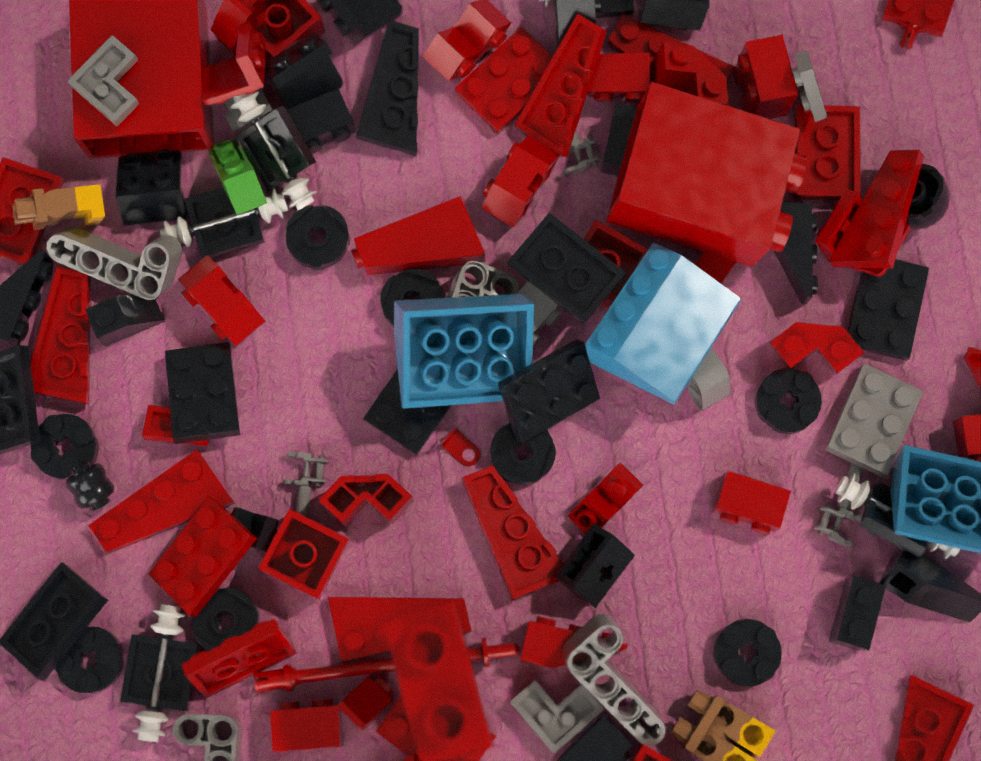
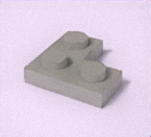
M113 35L67 81L76 92L116 126L140 104L131 93L118 83L122 76L138 61V58Z
M808 51L796 53L795 58L798 67L792 68L800 91L804 110L812 111L815 122L826 119L827 114Z
M536 680L510 701L511 705L553 754L604 710L601 704L582 684L558 705L554 703Z

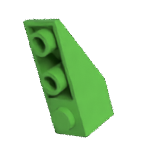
M237 139L233 141L223 140L215 144L213 149L208 151V154L236 214L240 215L267 204L254 168Z

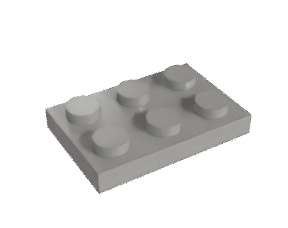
M864 363L860 367L825 450L885 478L889 474L923 391Z

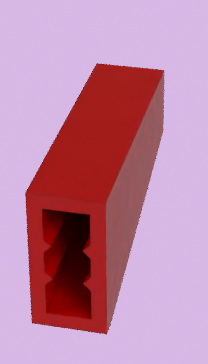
M461 196L354 238L356 249L351 250L357 267L361 268L364 266L367 275L405 272L404 270L411 268L424 270L462 266L470 261L485 262L484 249Z

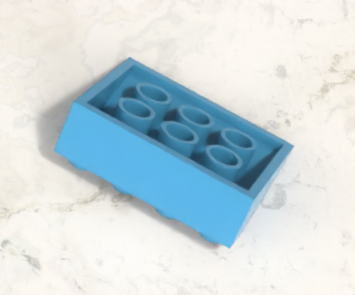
M653 242L586 342L585 346L589 363L675 405L740 304L741 298L682 255Z
M523 294L394 301V337L402 408L503 401L497 382L532 364L534 304Z
M904 445L892 466L890 496L894 534L981 553V462Z

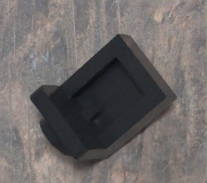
M234 507L231 514L257 537L251 548L267 552L277 533L276 527L279 520Z

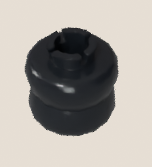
M86 461L70 470L72 476L66 480V487L74 495L75 503L79 508L91 507V511H95L111 502L108 496L114 492V485L106 477V471L102 464L96 463L90 466L89 461Z

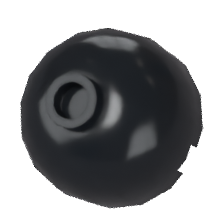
M922 164L906 220L911 227L910 229H926L935 225L944 217L949 207L950 192L945 178L931 165Z

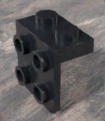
M317 0L321 9L325 13L329 11L335 19L333 23L342 37L347 36L353 46L387 25L389 19L395 20L401 16L403 12L398 0Z
M315 32L304 37L298 43L265 64V74L287 109L335 89H340L343 86V79L329 57L332 54L329 46Z
M180 150L132 153L121 156L118 159L115 198L124 226L177 220L179 216L182 219H187V206L181 187L182 155Z

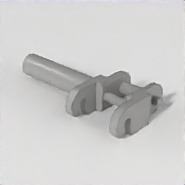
M577 130L575 131L570 149L575 151L578 165L564 169L562 171L563 176H568L569 173L575 175L586 172L588 166H597L601 158L595 157L592 145L595 144L594 139L585 138L584 141L579 142ZM586 148L589 159L582 161L579 149Z
M287 452L288 457L303 458L305 461L304 477L301 480L284 479V484L298 485L296 512L308 518L311 495L310 482H315L317 487H320L321 483H327L322 477L324 464L329 463V460H325L322 455H319V459H316L310 453ZM310 462L317 463L315 478H308Z
M851 463L847 477L849 478L852 473H855V481L859 483L863 468ZM844 499L840 503L838 502L837 510L832 509L831 505H827V507L821 506L820 510L824 513L820 525H814V529L818 531L819 535L827 534V539L843 546L853 547L854 542L845 541V538L840 537L838 529L842 518L846 517L860 522L862 516L853 515L854 512L849 511L851 501ZM830 515L837 517L833 530L826 528Z

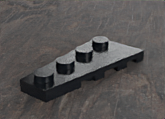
M389 19L356 139L413 156L417 155L419 28Z

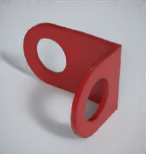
M457 427L442 442V447L465 466H473L480 459L478 447L460 433ZM472 449L475 452V458L472 461L464 460L462 456L464 450Z

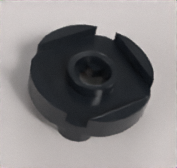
M309 205L296 211L289 219L286 228V244L292 257L301 265L317 271L330 267L340 261L350 244V236L345 219L337 210L323 205L324 207ZM313 230L318 233L322 230L325 231L322 243L316 242L313 244L310 242L312 240L310 233Z
M411 268L404 270L405 272L399 273L396 276L393 275L387 280L381 292L380 302L384 317L392 327H394V301L404 300L405 297L411 298L413 293L418 294V299L445 298L442 287L432 274L421 269Z
M784 368L772 372L762 381L755 395V407L759 418L772 427L774 431L782 434H794L803 431L817 419L822 405L821 392L813 377L809 373L801 372L797 369ZM785 393H790L791 397L796 398L797 402L793 404L791 410L787 409L786 404L780 403V399L785 397Z
M72 414L50 415L46 417L39 425L40 442L31 444L30 455L32 461L36 463L43 473L61 480H67L72 476L70 470L83 462L89 461L90 466L93 465L99 451L98 440L90 424ZM65 438H70L69 444L73 446L71 452L65 451L63 455H59L57 444L59 441L63 442Z
M508 423L501 427L493 437L490 450L492 464L501 477L516 485L535 484L550 472L554 464L556 449L553 439L546 429L522 443L515 439L511 424ZM524 443L529 445L528 451L533 454L531 458L525 457L521 461L517 459L518 454L513 452L515 447L521 448Z
M234 588L218 589L197 617L192 616L195 638L208 651L220 646L229 637L240 636L251 631L260 620V613L253 600L247 594ZM230 612L233 615L231 620L234 622L232 628L226 627L222 631L219 629L221 623L217 618L220 614L226 616Z
M741 619L729 624L720 632L714 643L713 656L716 666L730 682L740 686H757L770 680L775 675L781 662L782 650L777 635L772 628L758 620ZM745 643H750L751 648L756 650V656L751 657L749 663L745 662L744 656L738 653L739 649L745 648Z
M88 626L55 667L59 679L66 687L78 693H95L109 688L119 678L123 669L124 660H122L121 644L110 631L101 627ZM94 651L96 653L94 660L97 662L96 666L84 668L82 665L84 661L82 655L84 653L90 654Z

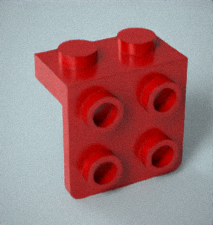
M250 21L238 25L236 57L205 68L201 95L204 105L222 104L229 98L241 94H252L264 87V50H266V45L262 34L259 31L255 32Z
M845 190L841 199L835 203L828 221L818 232L816 243L827 261L830 260L862 202L856 191ZM908 222L905 223L899 248L910 231L911 227ZM888 268L851 269L881 277Z

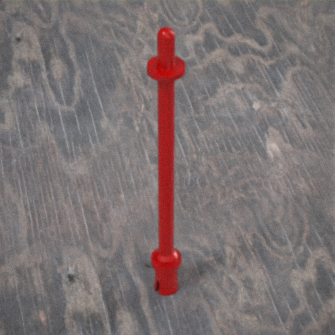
M481 638V647L467 648L470 660H483L485 668L490 667L489 659L515 656L520 652V647L517 643L487 646L486 638ZM392 658L297 670L295 667L292 668L290 664L284 665L283 669L255 671L254 679H256V682H254L256 693L286 689V692L294 691V687H297L300 683L396 670Z

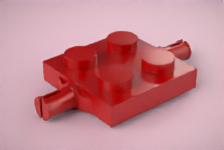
M888 0L882 20L895 23L902 29H905L899 45L904 48L909 37L906 49H912L917 33H928L938 37L943 36L955 0Z

